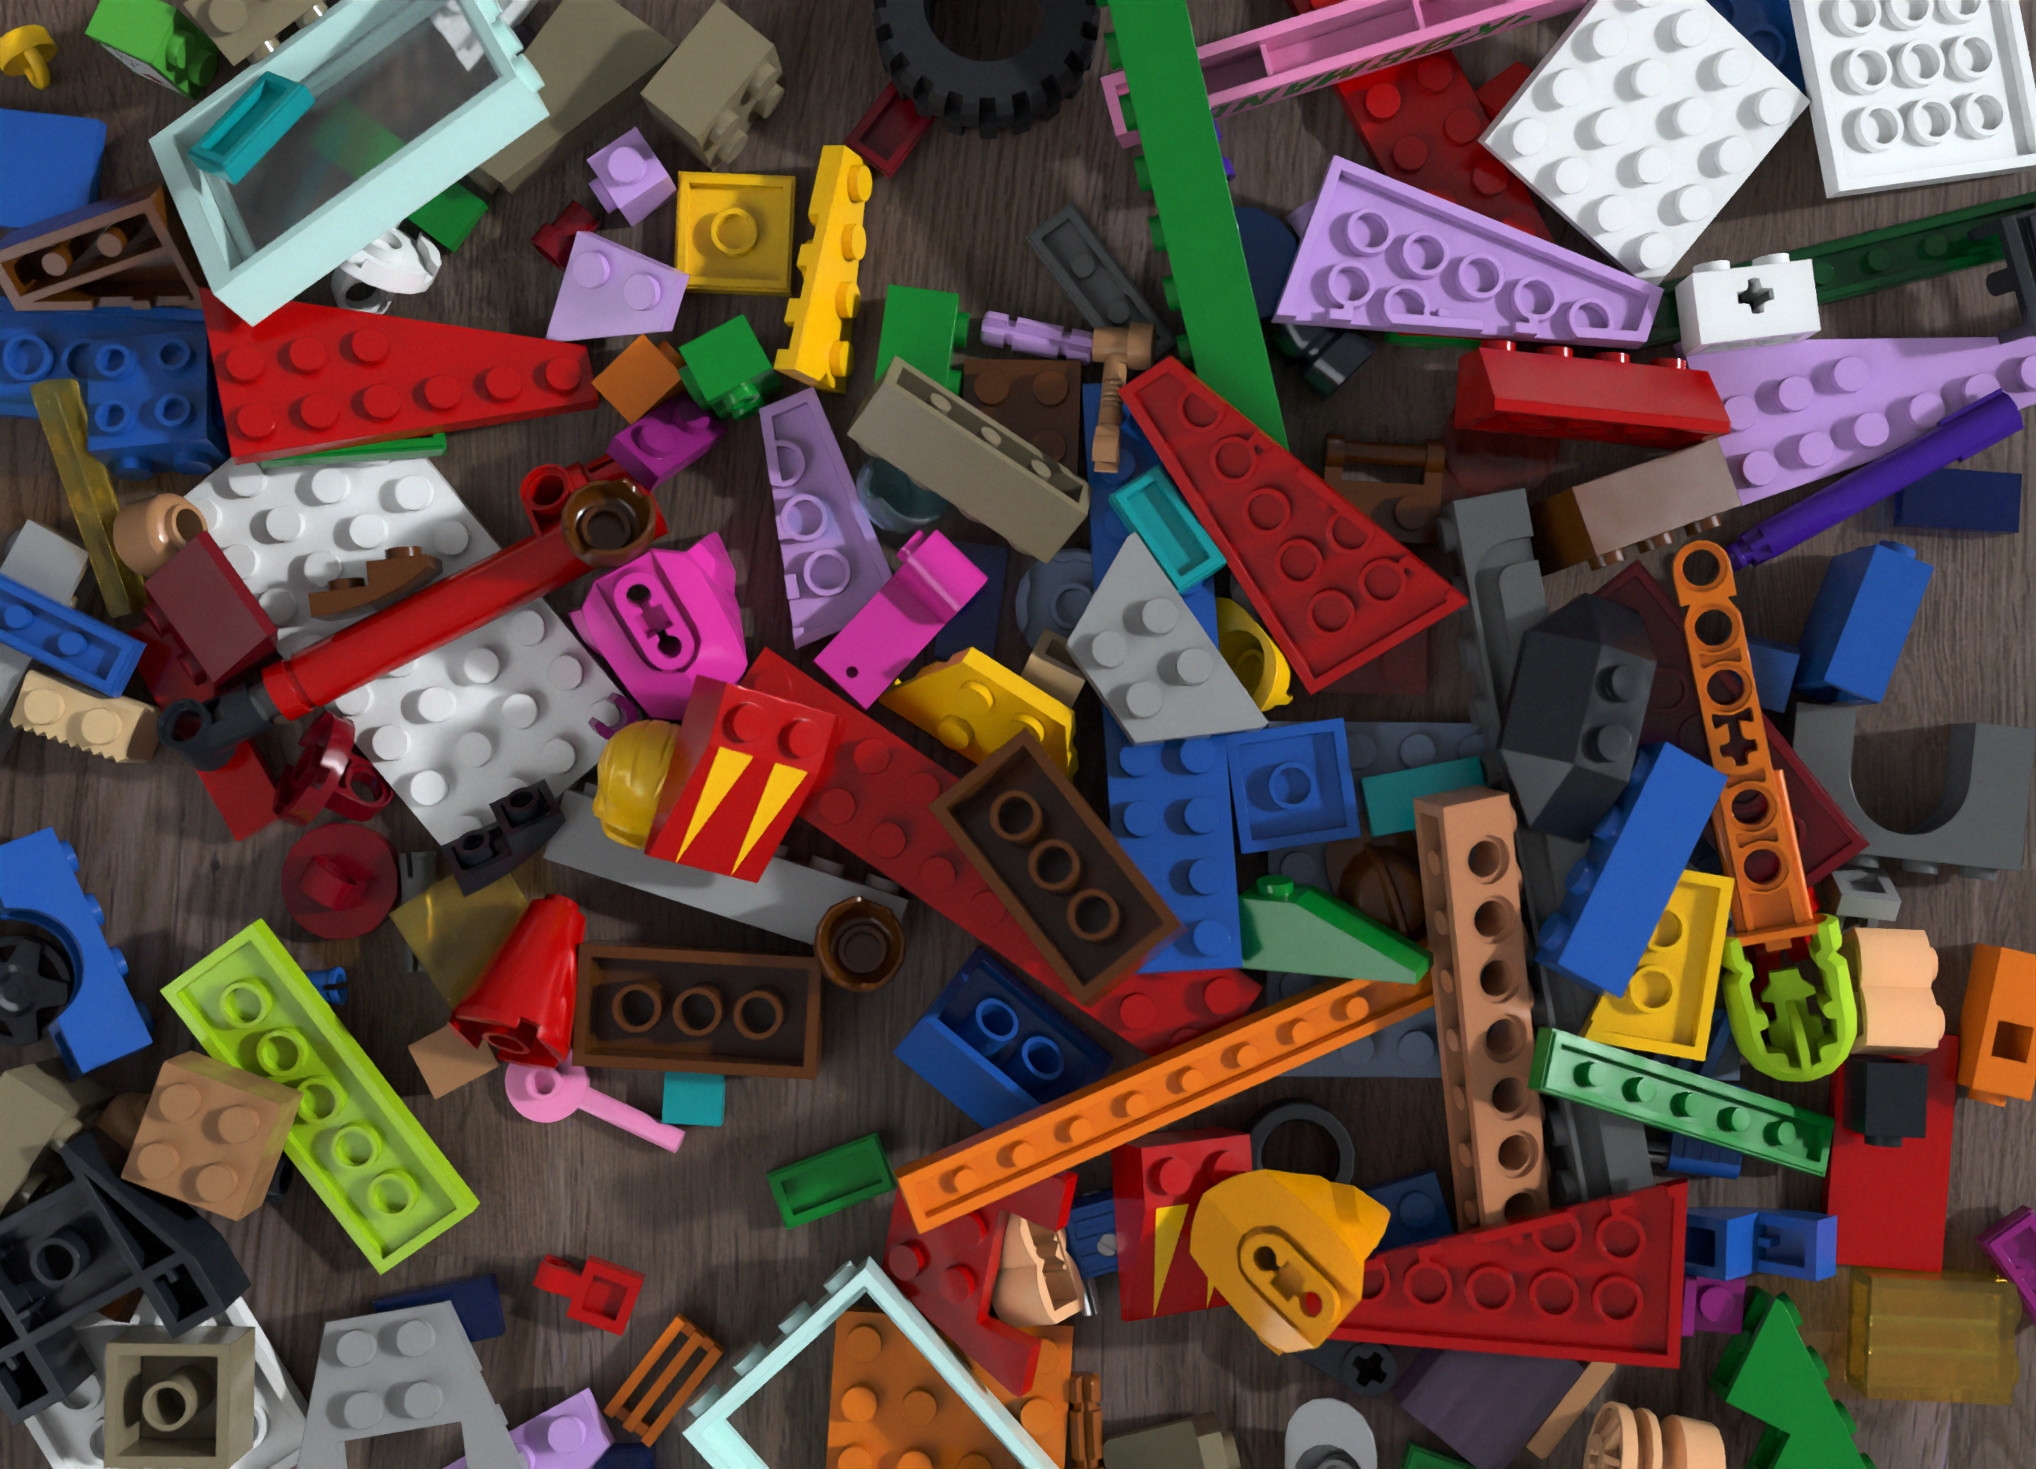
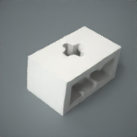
M1776 253L1753 259L1752 266L1732 269L1728 260L1711 261L1694 266L1693 273L1675 286L1683 356L1800 343L1821 331L1812 259L1790 261L1788 253ZM1741 294L1743 301H1753L1754 309L1751 310L1750 305L1746 303L1738 304V295Z

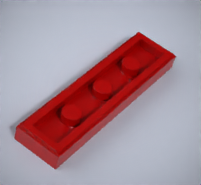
M148 621L126 633L147 644L136 667L162 712L167 706L180 699H195L202 703L214 697V694L205 682L196 687L187 677L176 659V656L183 653V651L170 633L161 638ZM253 738L237 745L232 758L220 769L211 772H202L195 769L236 841H244L280 820L278 815L274 814L272 810L278 782Z

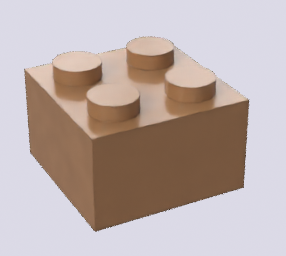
M192 1050L168 1059L162 1065L120 1178L229 1219L239 1221L262 1206L304 1092Z

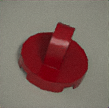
M324 711L313 720L303 733L297 744L305 747V750L299 757L295 767L286 764L274 795L272 810L274 814L278 815V819L294 827L304 828L315 819L324 807L349 819L362 822L374 818L390 803L394 795V789L370 761L351 753L356 730L352 720L329 711ZM356 780L367 785L373 793L374 802L363 801L357 797L352 790L351 781Z
M329 823L308 831L291 847L282 866L281 893L288 912L304 930L324 939L350 940L378 930L394 915L402 898L397 850L380 832L360 823Z

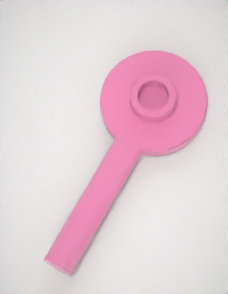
M570 1045V1051L565 1063L562 1065L558 1062L556 1069H535L509 1063L505 1076L508 1098L514 1108L530 1120L541 1123L556 1122L573 1114L579 1108L673 1153L677 1152L684 1139L685 1131L668 1123H662L661 1120L589 1087L590 1075L588 1067L572 1066V1045Z

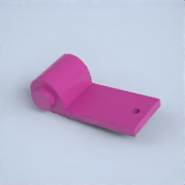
M920 529L895 555L904 564L812 661L864 711L868 709L943 626L959 612L989 579L937 529L929 537Z

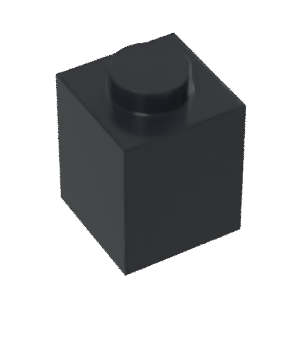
M1848 1056L1845 1059L1842 1127L1864 1135L1865 1144L1879 1147H1902L1903 1137L1926 1138L1928 1065L1906 1058Z

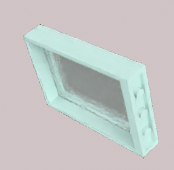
M340 0L314 22L300 29L281 43L267 57L245 69L149 139L151 148L213 295L254 327L550 115L537 93L539 89L545 86L543 80L522 53L516 56L518 52L524 49L523 45L502 17L495 19L503 13L496 0ZM265 71H270L305 85L316 100L236 185L198 169L187 154L192 146Z

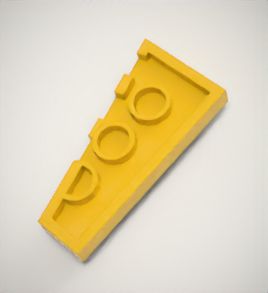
M823 145L808 211L810 222L816 228L814 238L807 240L805 244H801L796 265L802 272L804 279L800 299L789 298L784 318L786 325L794 328L789 349L777 350L773 368L808 386H814L815 389L823 393L846 394L847 377L851 375L855 363L851 336L853 318L859 313L861 301L860 291L857 286L859 260L863 258L866 250V234L863 228L865 202L870 198L872 191V177L868 168L869 164L845 145Z

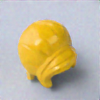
M639 720L616 732L608 740L600 755L597 768V794L592 810L594 815L600 820L602 830L606 836L621 843L623 846L636 850L645 849L680 732V725L671 724L663 720Z

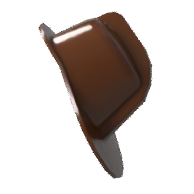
M1358 812L1361 837L1329 841L1327 843L1324 856L1327 875L1334 896L1411 941L1417 942L1427 931L1417 841L1411 831L1371 839L1365 812Z

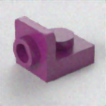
M1684 1274L1681 1336L1692 1337L1694 1330L1742 1334L1746 1275L1729 1281H1721Z

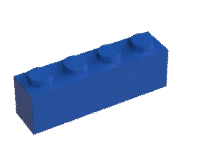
M1668 742L1640 744L1636 750L1629 783L1592 832L1594 839L1585 857L1578 859L1571 867L1565 880V889L1568 891L1558 912L1552 913L1541 927L1538 935L1540 949L1534 961L1596 995L1622 998L1728 780V776Z

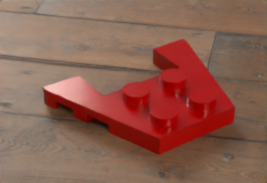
M1061 1171L922 1234H918L900 1188L897 1185L881 1269L928 1319L1011 1394L1019 1398L1032 1389L1042 1340L989 1315L1009 1215L1011 1212L1053 1232H1057L1068 1224L1078 1174L1071 1171Z

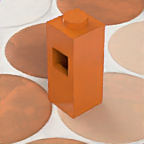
M1975 944L1957 1030L1960 1040L1956 1083L1969 1087L1967 1095L1969 1099L2005 1107L2007 1096L2031 1101L2036 1078V954L1999 946Z

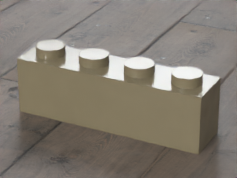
M896 355L859 405L846 434L857 441L860 448L870 456L883 458L906 473L910 480L918 487L927 491H934L957 506L959 511L969 520L985 524L1005 537L1017 551L1026 555H1033L1045 564L1051 561L1088 514L1093 488L1086 480Z

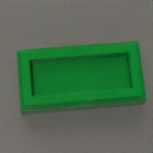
M878 1130L775 1168L766 1174L786 1230L897 1189L898 1185Z

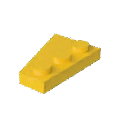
M1683 870L1622 998L1599 995L1578 1034L1579 1037L1607 1045L1705 1061L1735 878Z

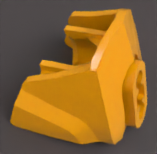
M1261 1169L1233 1176L1203 1193L1192 1224L1190 1254L1217 1290L1255 1331L1259 1340L1280 1356L1283 1352L1290 1353L1319 1347L1361 1300L1364 1261L1385 1233L1391 1214L1386 1207L1353 1185L1330 1182L1319 1175ZM1269 1247L1276 1254V1264L1280 1267L1279 1269L1271 1266L1268 1261L1267 1251ZM1309 1291L1315 1292L1322 1299V1310L1317 1316L1310 1313L1306 1307L1305 1299Z

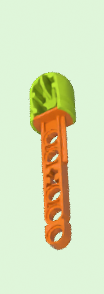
M1708 540L1692 541L1683 545L1676 552L1672 561V578L1678 606L1687 605L1682 626L1711 767L1728 776V780L1712 810L1711 818L1723 876L1735 878L1730 905L1734 926L1726 929L1721 965L1728 969L1721 979L1731 1032L1740 1053L1756 1070L1781 1081H1811L1833 1073L1848 1057L1857 1034V1010L1847 961L1836 953L1842 944L1838 917L1830 914L1812 913L1783 769L1773 770L1741 613L1728 598L1737 595L1730 560L1726 551L1718 544ZM1696 550L1711 552L1719 563V571L1716 578L1704 586L1690 583L1683 574L1685 558ZM1708 610L1722 611L1728 616L1731 623V631L1728 638L1717 645L1702 643L1695 633L1697 618ZM1720 670L1735 671L1743 682L1741 696L1735 702L1728 705L1715 703L1707 692V684L1710 677ZM1749 707L1751 719H1737L1741 736L1749 740L1754 739L1755 748L1745 751L1744 762L1735 763L1730 754L1721 755L1720 745L1730 742L1728 725L1724 721L1713 726L1712 715H1733ZM1747 789H1755L1762 792L1767 800L1765 816L1754 823L1738 821L1732 813L1734 797ZM1758 849H1767L1774 852L1780 861L1777 875L1767 882L1750 880L1744 872V862L1747 856ZM1812 935L1808 948L1810 957L1818 966L1821 986L1815 988L1813 984L1802 979L1797 966L1768 971L1769 984L1760 995L1762 1002L1774 1004L1776 1019L1769 1022L1759 1001L1752 998L1750 982L1754 978L1750 961L1743 954L1742 946L1764 943L1766 951L1770 952L1792 948L1791 938ZM1813 996L1826 1017V1026L1822 1025L1819 1014L1808 1012L1806 997ZM1767 1028L1769 1036H1761L1760 1031Z

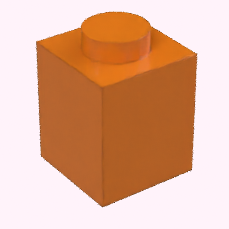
M642 334L591 383L632 425L684 390L688 392L677 371L686 366L687 363L665 339L655 347Z

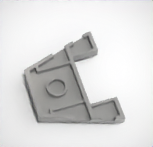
M451 1300L325 1322L297 1469H348L345 1441L460 1422L462 1425L467 1469H528V1463L522 1451L518 1453L506 1427L509 1423L500 1404H495L480 1372L483 1368Z

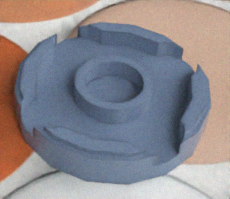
M1080 548L1059 550L1048 564L1040 560L1035 562L1021 579L1015 599L1017 626L1032 649H1034L1045 628L1067 639L1071 636L1094 596L1091 551Z

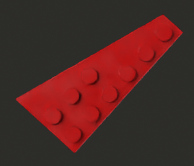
M198 287L234 465L598 409L599 398L597 389L591 383L594 380L587 345L295 301L287 302L252 327L213 295L211 289Z
M1170 355L1117 390L1206 532L1226 559L1227 565L1310 696L1468 603L1467 597L1173 356Z
M1685 1177L1369 1254L1364 1261L1361 1300L1326 1339L1679 1369L1688 1181ZM1309 1291L1305 1299L1306 1307L1310 1313L1317 1316L1322 1310V1299L1315 1292Z

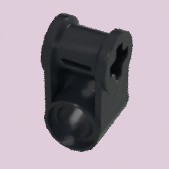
M1326 1339L1317 1348L1290 1352L1309 1366L1324 1371L1355 1393L1365 1397H1376L1385 1393L1393 1385L1397 1375L1396 1362L1387 1344ZM1374 1352L1379 1366L1375 1370L1365 1367L1359 1374L1354 1359L1358 1355L1368 1359Z

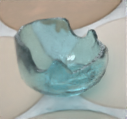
M868 455L857 476L856 492L859 504L869 519L882 530L906 534L924 528L941 518L949 504L948 500L934 491H927L915 485L906 473L883 458L880 459Z

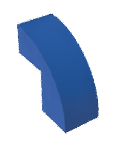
M1759 1207L1687 1208L1684 1274L1721 1281H1729L1755 1272L1814 1282L1835 1276L1837 1215Z

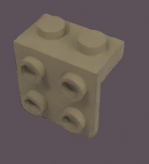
M327 0L183 1L184 7L233 66L244 58H247L252 65L258 63L281 44L278 40L279 32L295 22L299 29H303L328 10V6L325 4Z
M1214 1411L1111 1435L1103 1440V1460L1106 1469L1241 1468L1233 1432L1221 1433Z

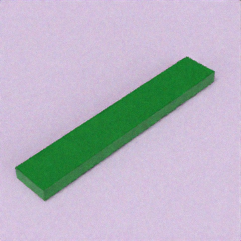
M1539 1027L1527 1089L1804 1174L1825 1177L1835 1118L1564 1031Z

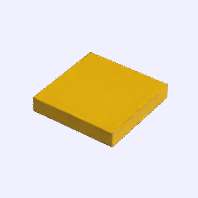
M678 171L674 268L690 275L684 293L792 297L797 203L796 176Z

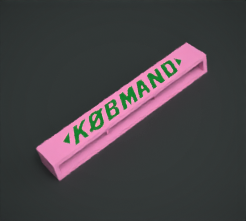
M1347 0L1197 47L1212 117L1214 120H1219L1580 9L1586 6L1588 0ZM1125 71L1101 77L1115 135L1122 149L1141 144L1139 130L1127 132L1120 106L1119 95L1130 93Z

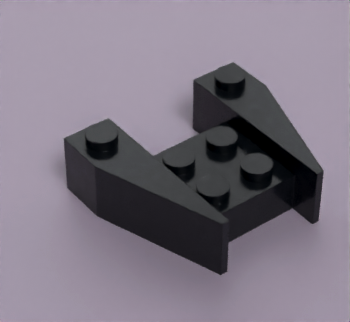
M99 1126L89 1129L58 1149L74 1178L13 1212L0 1216V1406L13 1426L65 1399L97 1370L70 1326L74 1322L141 1286L172 1339L227 1310L252 1285L222 1234L186 1202L120 1178L129 1153Z

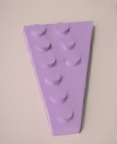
M1334 155L1328 164L1270 323L1638 349L1647 342L1664 289Z
M2036 336L2025 337L2001 345L1998 337L1805 339L1800 343L1683 356L1682 341L1673 345L1677 359L1686 361V369L1709 372L1731 421L1730 434L1718 437V441L1739 495L1741 506L1876 460L1937 427L1936 423L2000 388L2013 399L2019 410L2036 404Z

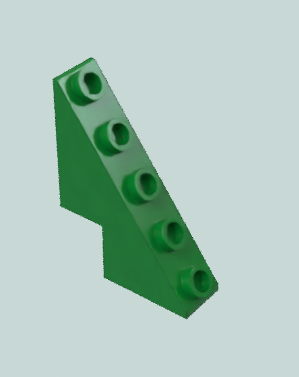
M1756 1286L1743 1311L1742 1334L1731 1335L1707 1384L1725 1402L1767 1422L1745 1469H1877L1865 1452L1859 1454L1850 1436L1857 1432L1856 1425L1843 1403L1839 1399L1832 1400L1823 1382L1830 1378L1825 1363L1813 1346L1805 1347L1796 1329L1803 1325V1321L1795 1304L1785 1292L1773 1296L1766 1290Z

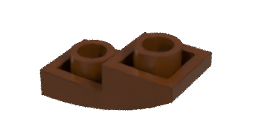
M420 546L384 550L385 559L366 561L369 586L365 585V578H341L328 581V591L308 593L311 617L331 622L357 617L385 608L417 592L443 572L442 560L428 554H422Z

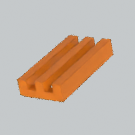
M679 1312L606 1405L603 1412L611 1418L615 1415L623 1422L622 1427L630 1433L634 1430L642 1437L640 1441L650 1448L721 1357L725 1347ZM681 1331L689 1339L634 1410H632L625 1404V1401ZM697 1347H702L707 1351L706 1355L654 1422L650 1424L643 1418Z

